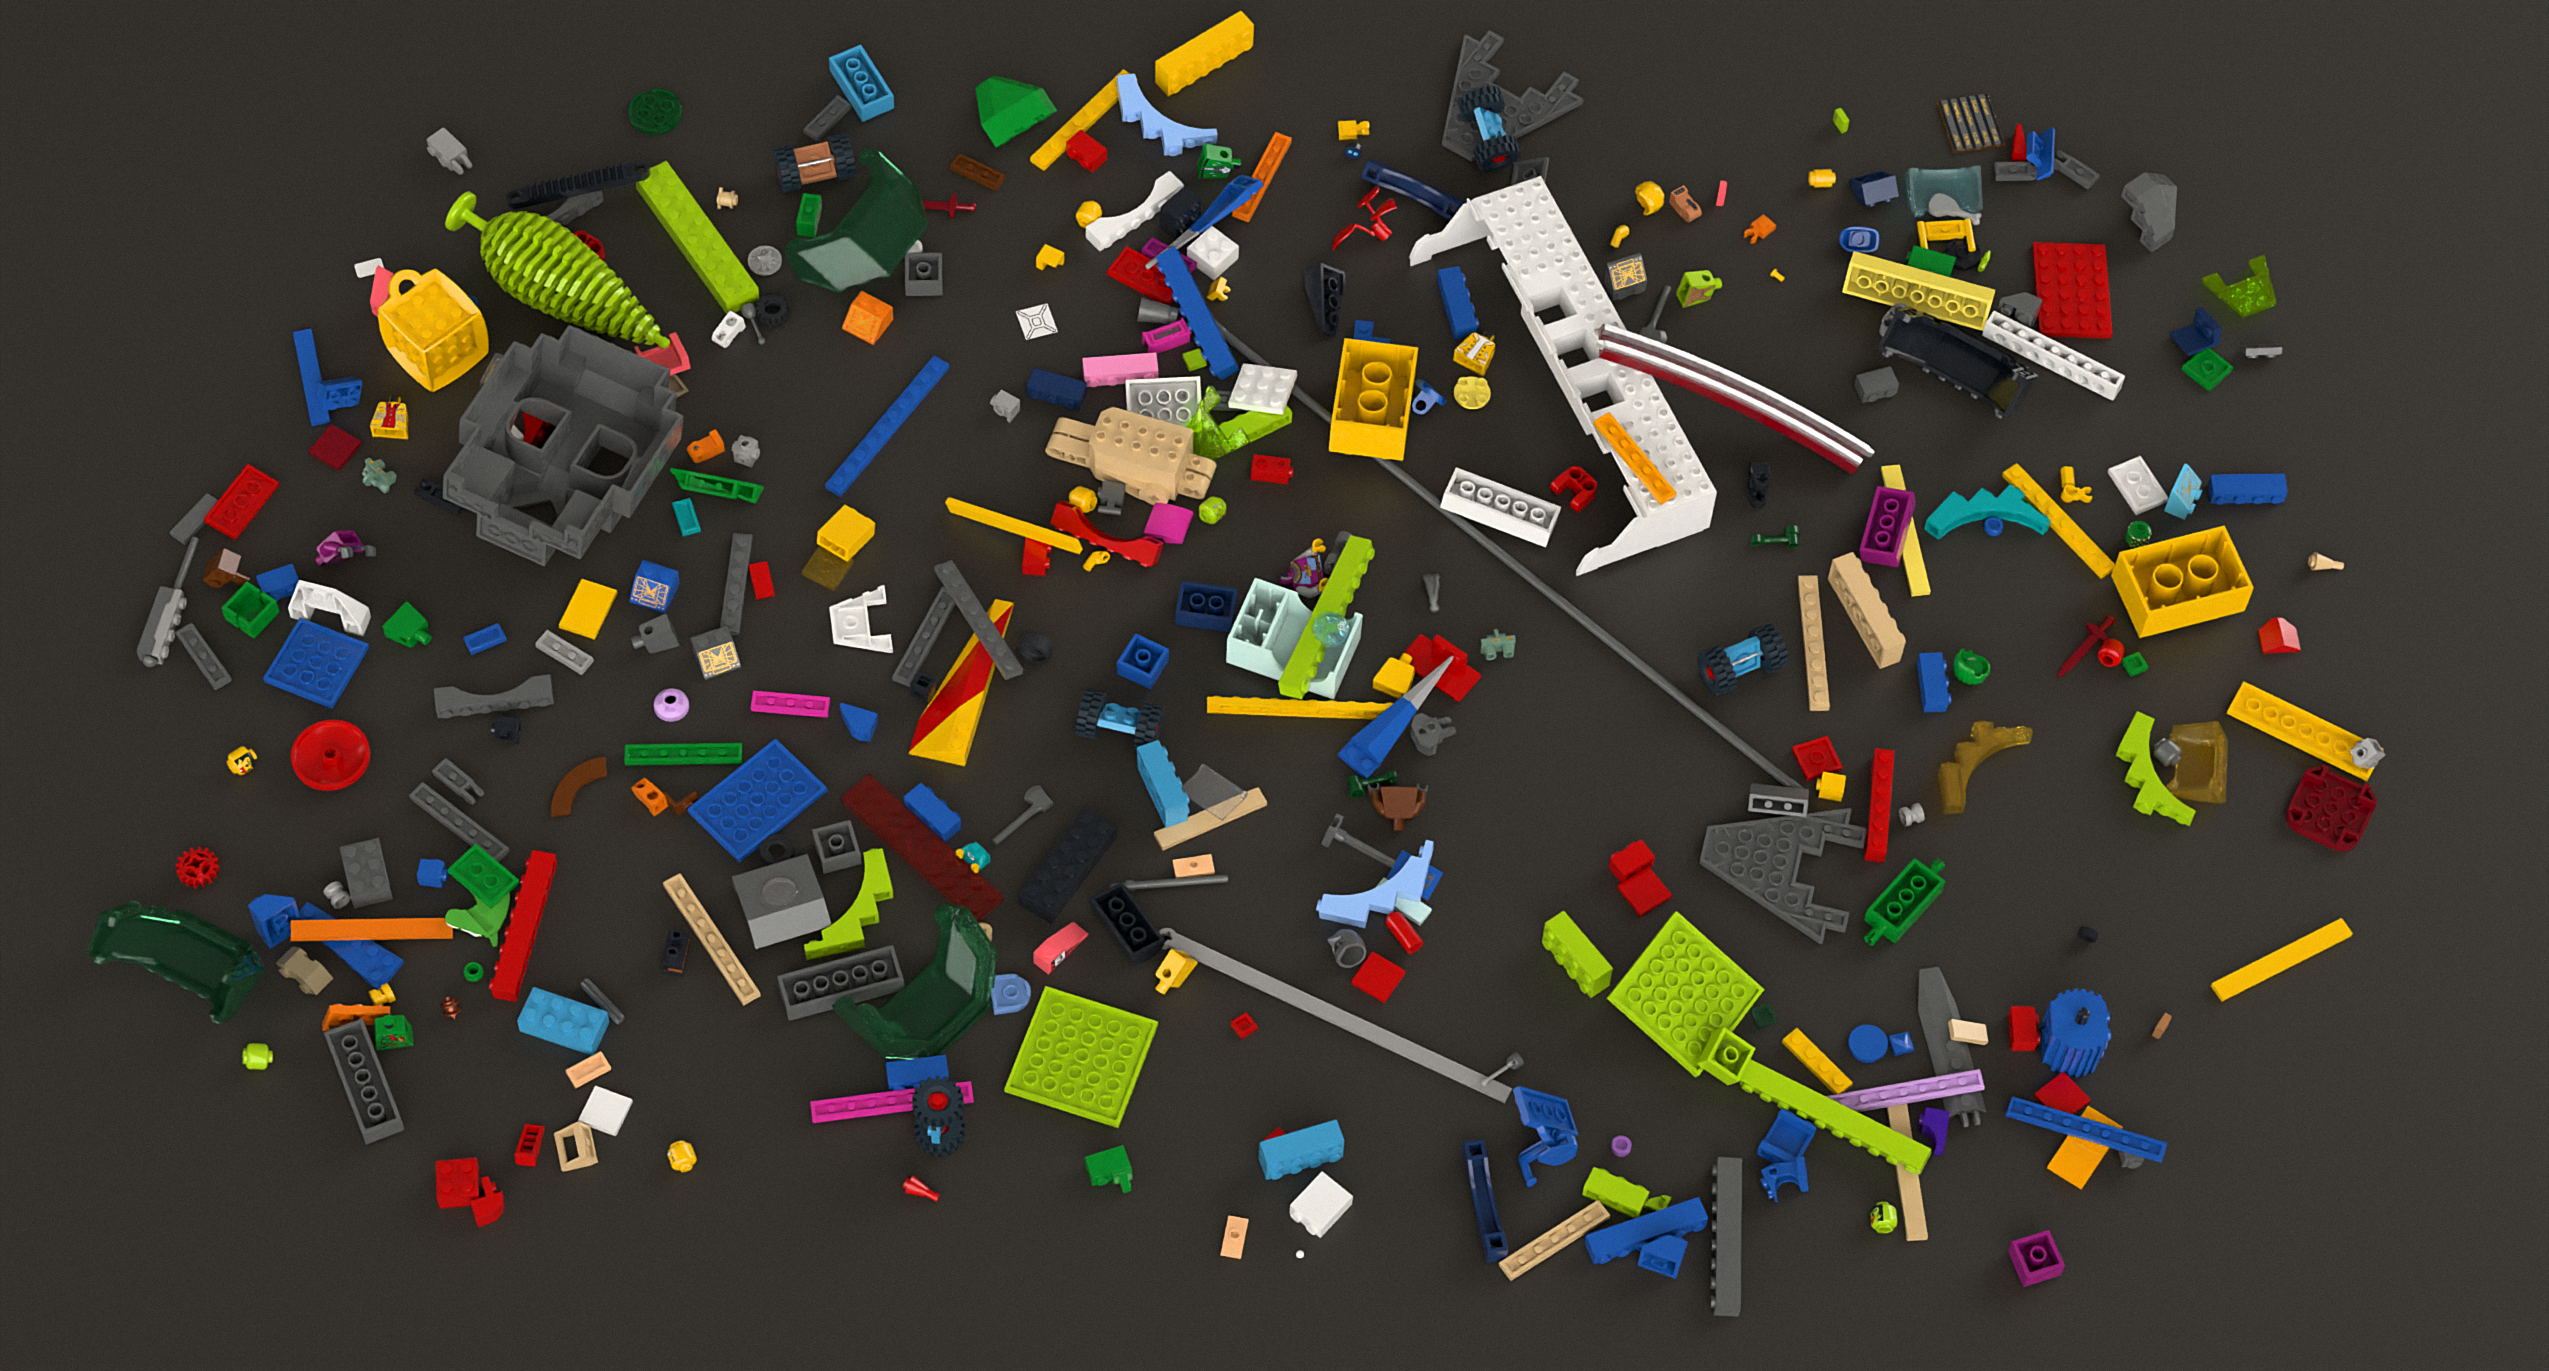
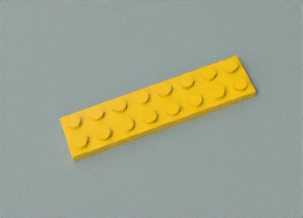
M2244 681L2227 711V714L2365 781H2368L2374 767L2370 769L2358 767L2352 760L2353 756L2350 750L2355 747L2354 745L2357 742L2365 739Z

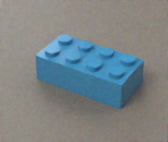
M862 45L829 58L830 72L862 122L894 109V95Z
M1159 740L1137 747V767L1164 826L1168 828L1188 821V814L1190 813L1188 803L1190 801L1187 793L1181 789L1182 782L1179 776L1176 777L1174 774L1175 768L1172 761L1169 762L1167 759L1168 753L1165 746H1161Z
M533 987L517 1020L521 1032L591 1056L595 1054L610 1023L607 1011Z
M1337 1119L1260 1142L1258 1159L1266 1180H1276L1288 1173L1296 1174L1305 1168H1316L1322 1163H1332L1340 1160L1343 1157L1344 1138Z

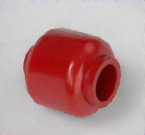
M2116 639L2103 641L2098 650L2097 657L2099 661L2108 667L2119 665L2125 654L2124 645Z

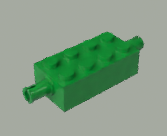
M1914 858L1867 909L1864 921L1873 927L1864 936V940L1867 943L1871 940L1869 945L1873 946L1882 935L1895 944L1942 893L1946 881L1937 874L1945 867L1943 861L1938 864L1940 859L1935 858L1931 865L1926 867Z

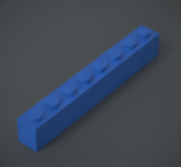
M1173 246L1156 256L1159 262L1156 265L1161 274H1165L1166 278H1164V281L1168 288H1172L1173 293L1171 295L1176 303H1180L1179 311L1183 317H1187L1188 322L1186 324L1191 332L1194 331L1196 344L1198 347L1201 346L1204 351L1201 354L1206 362H1210L1211 366L1209 369L1212 375H1217L1220 380H1223L1239 371L1240 368L1179 250Z

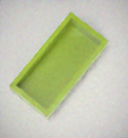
M1562 911L1547 921L1544 927L1542 943L1547 950L1554 954L1556 961L1567 969L1569 977L1578 982L1581 991L1585 994L1587 993L1592 998L1610 986L1613 967L1566 912Z

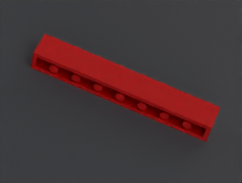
M532 850L531 857H527L526 874H522L520 882L522 887L520 891H517L515 898L517 904L515 908H512L510 920L512 921L510 926L506 927V941L501 944L500 961H496L495 978H491L489 985L493 998L517 1002L557 867L556 854Z

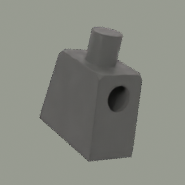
M667 614L639 626L641 635L631 638L635 649L646 646L649 653L680 646L675 629Z

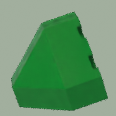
M996 75L975 87L981 125L995 147L1004 145L1016 135L1024 133L1033 125L1045 120L1057 111L1041 87Z

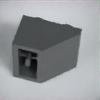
M2027 292L2003 297L2000 300L1997 312L2032 329L2037 320L2043 299Z

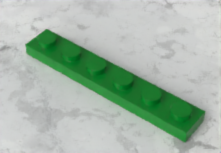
M742 743L625 745L624 762L625 765L742 764Z

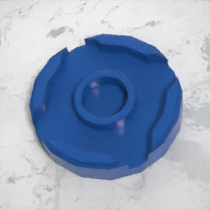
M1873 1025L1856 1027L1848 1039L1849 1051H1851L1856 1060L1863 1063H1874L1883 1058L1888 1048V1039L1885 1033Z

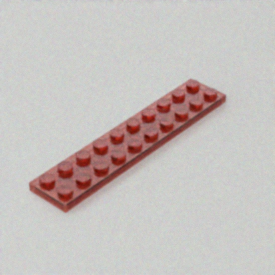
M870 774L840 797L841 802L974 924L980 922L1004 901V896L979 873H974L971 870V866L964 859H960L953 849Z

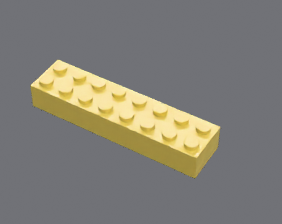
M1855 251L1849 264L1842 291L1846 294L1890 306L1896 303H1903L1908 307L1916 309L1920 314L1925 312L1938 319L1984 331L1995 290Z

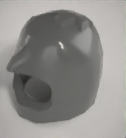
M1341 929L1328 938L1336 962L1341 967H1354L1365 959L1366 945L1355 931Z

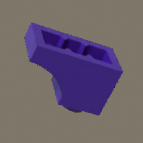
M1926 1107L1924 1114L1919 1116L1918 1125L1921 1126L1920 1133L1925 1134L1932 1142L1934 1155L1942 1156L1950 1112Z

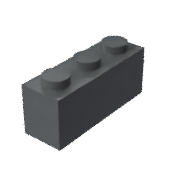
M1751 783L1748 811L1806 817L1809 790Z

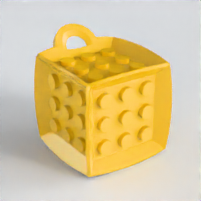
M405 269L396 272L391 277L388 285L390 297L378 309L381 335L387 349L397 362L430 392H434L448 385L470 370L488 354V331L480 310L466 293L438 269H432L422 275L416 271ZM406 279L413 281L415 286L401 295L399 284Z

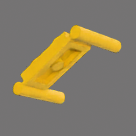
M1970 219L1926 223L1923 221L1917 222L1920 246L1922 248L1928 249L1927 240L1964 239V236H1966L1968 250L1970 252L1976 250Z

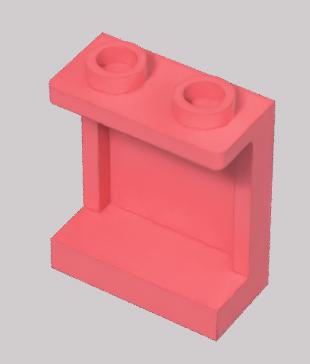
M676 332L669 334L670 345L666 349L658 346L641 352L638 346L634 347L636 355L670 369V376L691 369L688 355Z

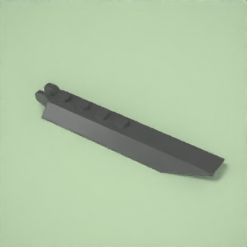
M1939 967L1919 969L1918 1014L1936 1077L1975 1070L1967 1042L1951 1040L1948 1022L1951 1019H1961L1955 1000ZM1981 1090L1942 1097L1945 1111L1950 1112L1949 1118L1957 1114L1960 1116L1962 1126L1968 1127L1967 1113H1971L1974 1124L1980 1125L1979 1111L1986 1112Z

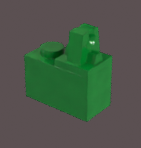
M1123 1145L1085 1157V1167L1092 1186H1102L1112 1180L1113 1184H1120L1123 1194L1131 1192L1129 1180L1133 1179L1132 1168Z

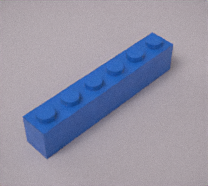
M1699 1197L1588 1234L1585 1237L1584 1244L1593 1264H1604L1609 1262L1611 1258L1617 1256L1625 1257L1635 1250L1641 1251L1643 1245L1664 1236L1676 1235L1683 1237L1690 1231H1701L1707 1224L1708 1216Z

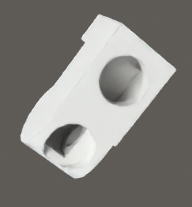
M729 311L714 331L712 341L724 348L728 347L733 338L745 329L744 319Z

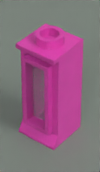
M1181 318L1179 321L1149 332H1142V344L1148 345V353L1158 354L1189 343L1192 332L1189 330L1184 319Z

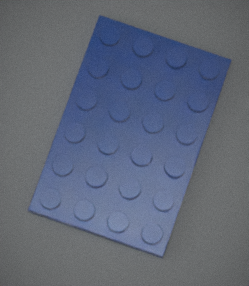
M775 738L691 805L687 811L740 863L760 847L764 839L780 831L827 793L828 790L820 780Z

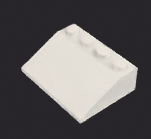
M1200 376L1125 381L1127 411L1193 429V433L1203 432Z

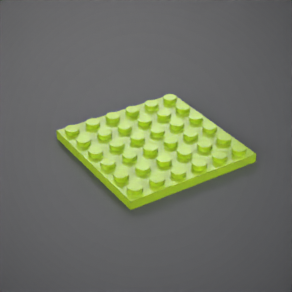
M1675 911L1607 999L1694 1077H1697L1703 1071V1068L1696 1063L1712 1032L1722 1027L1732 1032L1765 989L1682 915Z
M1045 986L1004 1090L1009 1094L1119 1128L1158 1027V1021Z

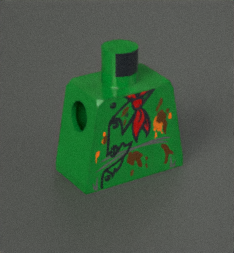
M385 1015L375 1019V1051L414 1046L412 1026L404 1015Z

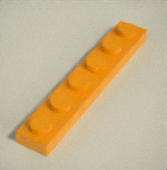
M1610 412L1594 420L1593 425L1660 505L1676 497L1677 492Z

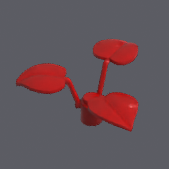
M1377 185L1365 194L1358 202L1357 207L1361 208L1366 204L1372 213L1370 220L1376 219L1371 225L1372 231L1357 223H1351L1336 235L1333 240L1332 249L1335 251L1336 246L1348 237L1355 228L1369 233L1372 237L1376 235L1381 241L1386 240L1392 231L1379 216L1397 209L1394 199L1390 198L1377 209V212H1374L1370 206V200L1377 195L1380 187Z

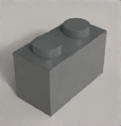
M1891 366L1857 375L1854 386L1862 403L1868 401L1874 402L1883 397H1892L1897 394L1899 383Z

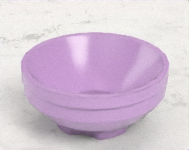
M665 689L654 700V711L664 721L673 722L680 720L689 710L687 696L678 689ZM668 696H674L676 701L668 704L665 702V699Z

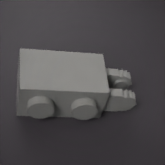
M444 127L427 138L428 152L432 156H436L443 167H447L451 171L454 170L461 175L464 172L460 166L461 164L468 169L473 166L468 159L467 149Z

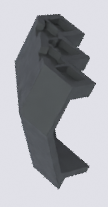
M2144 172L2124 186L2121 197L2133 207L2130 219L2143 230L2140 242L2148 250L2154 252L2172 239L2175 230L2177 186L2165 175Z

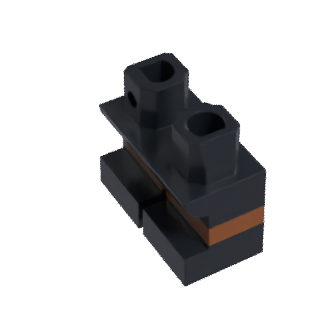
M678 930L669 931L661 962L664 965L663 974L683 977L691 944L689 934Z

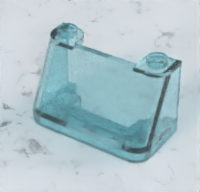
M1981 166L1952 170L1921 169L1920 172H1918V168H1909L1904 172L1909 211L1914 217L1924 216V213H1929V202L1938 193L1945 194L1954 199L1959 208L1966 212L1975 214L1983 209Z

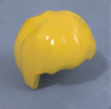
M1648 181L1636 187L1637 200L1645 208L1644 215L1657 212L1663 206L1664 193L1660 186Z

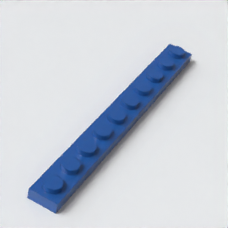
M935 355L931 358L826 482V489L839 497L845 493L947 372L949 363Z

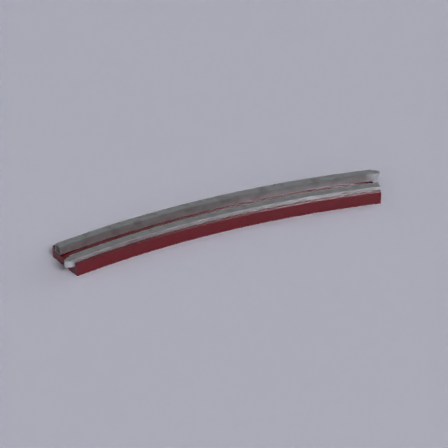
M1602 324L1598 330L1599 340L1595 346L1599 348V358L1655 376L1723 404L1793 439L1852 475L1861 464L1864 455L1872 457L1874 451L1867 444L1829 421L1727 369L1674 347L1611 325Z

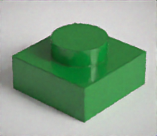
M2139 651L2122 658L2121 663L2130 677L2148 669V665Z

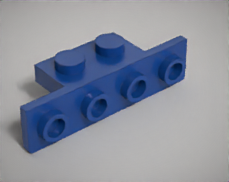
M2053 127L2039 135L2034 131L2027 134L2026 158L2037 167L2036 179L2038 181L2049 177L2053 173L2055 129Z

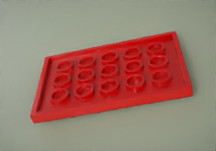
M2033 242L2036 297L2043 299L2037 317L2038 333L2046 337L2111 339L2113 333L2105 244Z

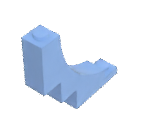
M1426 840L1425 845L1420 847L1419 857L1411 856L1394 877L1372 890L1353 895L1323 894V898L1318 900L1316 911H1319V918L1365 928L1370 910L1390 914L1394 911L1397 897L1420 902L1434 848V841Z

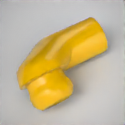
M1107 551L1093 552L1084 563L1083 568L1091 571L1095 564L1106 563L1110 559V554Z

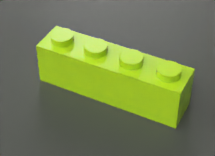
M1286 404L1283 415L1252 410L1245 414H1240L1235 419L1223 422L1217 427V439L1226 452L1230 453L1292 423V411Z

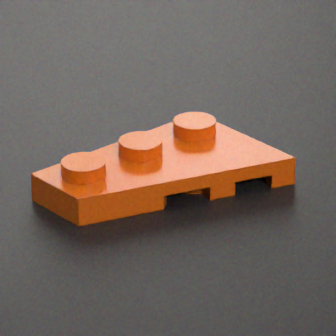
M342 1004L330 1005L323 1020L322 1029L323 1031L330 1030V1026H343L362 1018L365 1025H372L376 1018L390 1015V1006L380 1004L373 1006H363L362 1004H355L353 1006H344Z

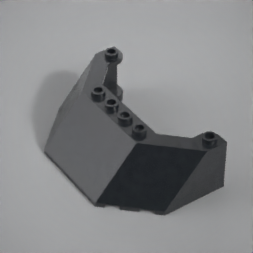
M1912 307L1897 309L1877 348L1881 350L1883 356L1887 358L1898 356L1922 366L1921 369L1930 374L1933 372L1938 375V379L1954 383L1953 387L1961 391L1967 390L1970 392L1969 395L1975 399H1983L1993 407L1992 410L1995 412L1994 415L1996 417L2007 419L2012 416L2037 380V374L2033 372L2029 374V368L2022 363H2015L2017 359L2014 356L1948 321L1938 322L1935 316L1925 312L1924 314H1917V310Z

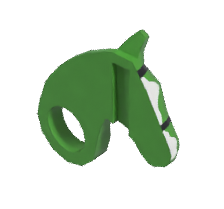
M471 892L477 905L468 910L450 909L447 912L445 922L448 926L475 937L489 938L492 946L497 947V932L501 928L509 909L510 892L492 909Z

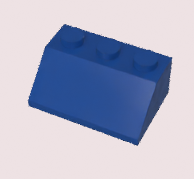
M264 894L261 897L255 898L248 905L257 933L270 949L291 936V920H301L296 901L293 897Z

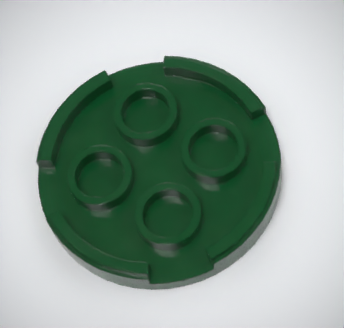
M651 88L652 90L636 94L629 103L628 116L632 126L639 132L647 135H661L670 132L680 123L682 106L676 95L671 91L662 88Z

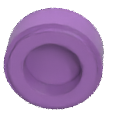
M1617 1136L1612 1140L1611 1151L1619 1157L1627 1156L1631 1151V1141L1626 1136Z

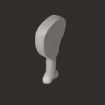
M1935 194L1928 205V212L1935 217L1946 215L1959 216L1964 219H1970L1973 225H1979L1981 213L1972 214L1961 210L1957 202L1945 194Z

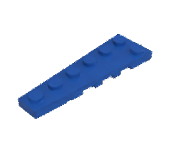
M309 902L299 911L301 920H337ZM371 940L321 941L376 990L381 988V985L388 983L404 963L403 959Z

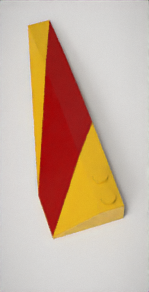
M995 599L987 611V615L1004 639L1014 603ZM975 632L919 718L909 754L961 766L966 765L996 666Z

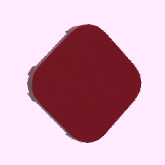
M2322 764L2321 767L2308 768L2287 809V824L2298 834L2331 849L2342 852L2355 848L2377 804V799L2371 790V786L2367 783L2362 786L2328 770L2329 766Z

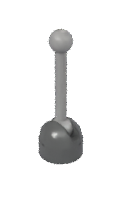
M1516 1052L1509 1055L1506 1060L1507 1065L1488 1078H1483L1481 1084L1487 1086L1489 1081L1508 1068L1516 1070L1522 1067L1524 1062L1521 1056Z

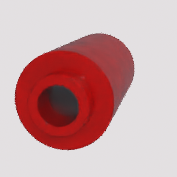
M1393 911L1387 915L1385 925L1406 952L1412 954L1419 950L1424 941L1403 914Z

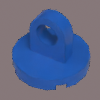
M1421 378L1414 382L1420 388L1411 402V408L1415 413H1426L1435 402L1442 406L1446 403L1447 399L1443 395H1439L1436 389ZM1419 400L1425 401V406L1422 409L1416 408V403Z

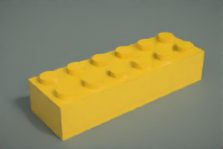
M1239 11L1156 60L1155 83L1167 96H1170L1173 93L1179 92L1183 87L1191 85L1200 77L1206 76L1215 68L1221 67L1230 59H1235L1239 54L1250 50L1253 46L1254 24L1242 11Z

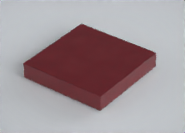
M331 424L308 451L310 455L340 471L362 446V441Z

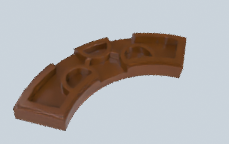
M605 756L591 759L578 765L561 780L552 799V817L571 815L572 804L579 789L593 780L607 777Z

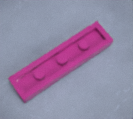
M753 691L751 711L826 718H828L830 697Z

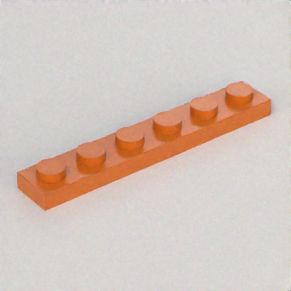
M1275 132L1252 175L1253 178L1262 181L1263 187L1258 189L1257 193L1250 195L1251 199L1234 210L1232 217L1246 222L1250 221L1292 143L1291 137Z

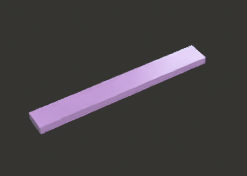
M1977 1069L1826 1097L1856 1112L1980 1091L1984 1090V1083L1981 1071Z

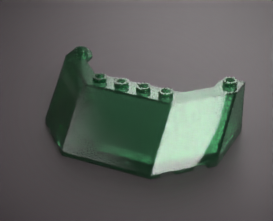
M866 147L859 153L858 159L861 164L870 166L872 176L868 181L869 187L832 233L811 240L793 238L784 247L796 278L842 292L847 290L846 287L855 284L857 286L870 283L871 279L879 276L882 278L888 277L929 226L920 189L879 151Z
M130 901L100 912L86 956L92 958V961L98 964H104V962L111 960L140 964L146 967L148 971L158 973L164 979L174 981L180 984L182 988L196 992L202 998H208L213 1007L208 1015L215 1023L222 1024L234 1017L265 972L266 968L259 963L261 959L257 952L252 951L253 945L250 942L185 910L177 909L176 912L165 911L166 908L163 906L150 904V907L147 908L139 906L138 902Z
M945 901L936 908L934 920L940 928L936 958L881 1009H875L874 1006L867 1003H862L857 1007L853 1000L848 997H841L832 1005L840 1019L884 1058L909 1060L940 1056L991 1009L992 1001L990 996L991 989L994 988L996 976L994 968L995 961H998L999 953L969 908Z

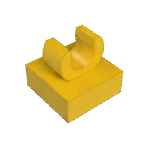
M1223 277L1215 280L1211 284L1206 298L1211 301L1216 298L1220 301H1225L1228 297L1223 292L1227 294L1231 290L1228 286H1225L1227 280Z

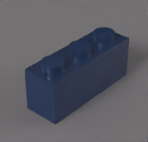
M1037 368L1033 369L1027 383V396L1045 400L1051 404H1059L1068 409L1080 411L1087 394L1086 382Z

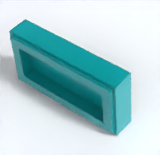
M687 498L672 502L682 536L701 532L691 499Z

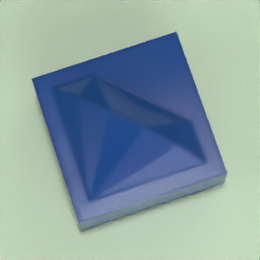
M1908 1032L1889 1036L1888 1040L1894 1056L1914 1051Z

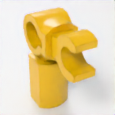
M2062 467L2060 472L2062 488L2064 489L2061 493V499L2065 502H2072L2073 500H2082L2086 503L2091 502L2092 496L2085 495V493L2090 494L2091 488L2084 487L2079 489L2075 487L2073 467Z

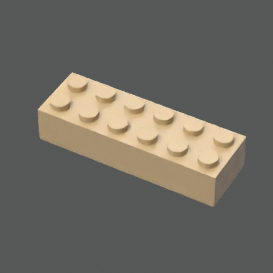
M1853 552L1833 559L1828 580L1879 669L1900 662L1906 643L1905 637L1897 629L1895 619L1890 617L1886 604L1880 600L1879 592L1872 586L1868 573H1865L1862 569L1860 559L1856 558Z

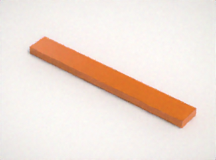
M445 918L291 920V941L453 939V928L446 924Z

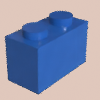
M293 564L256 576L261 593H266L276 601L287 596H293L299 581Z

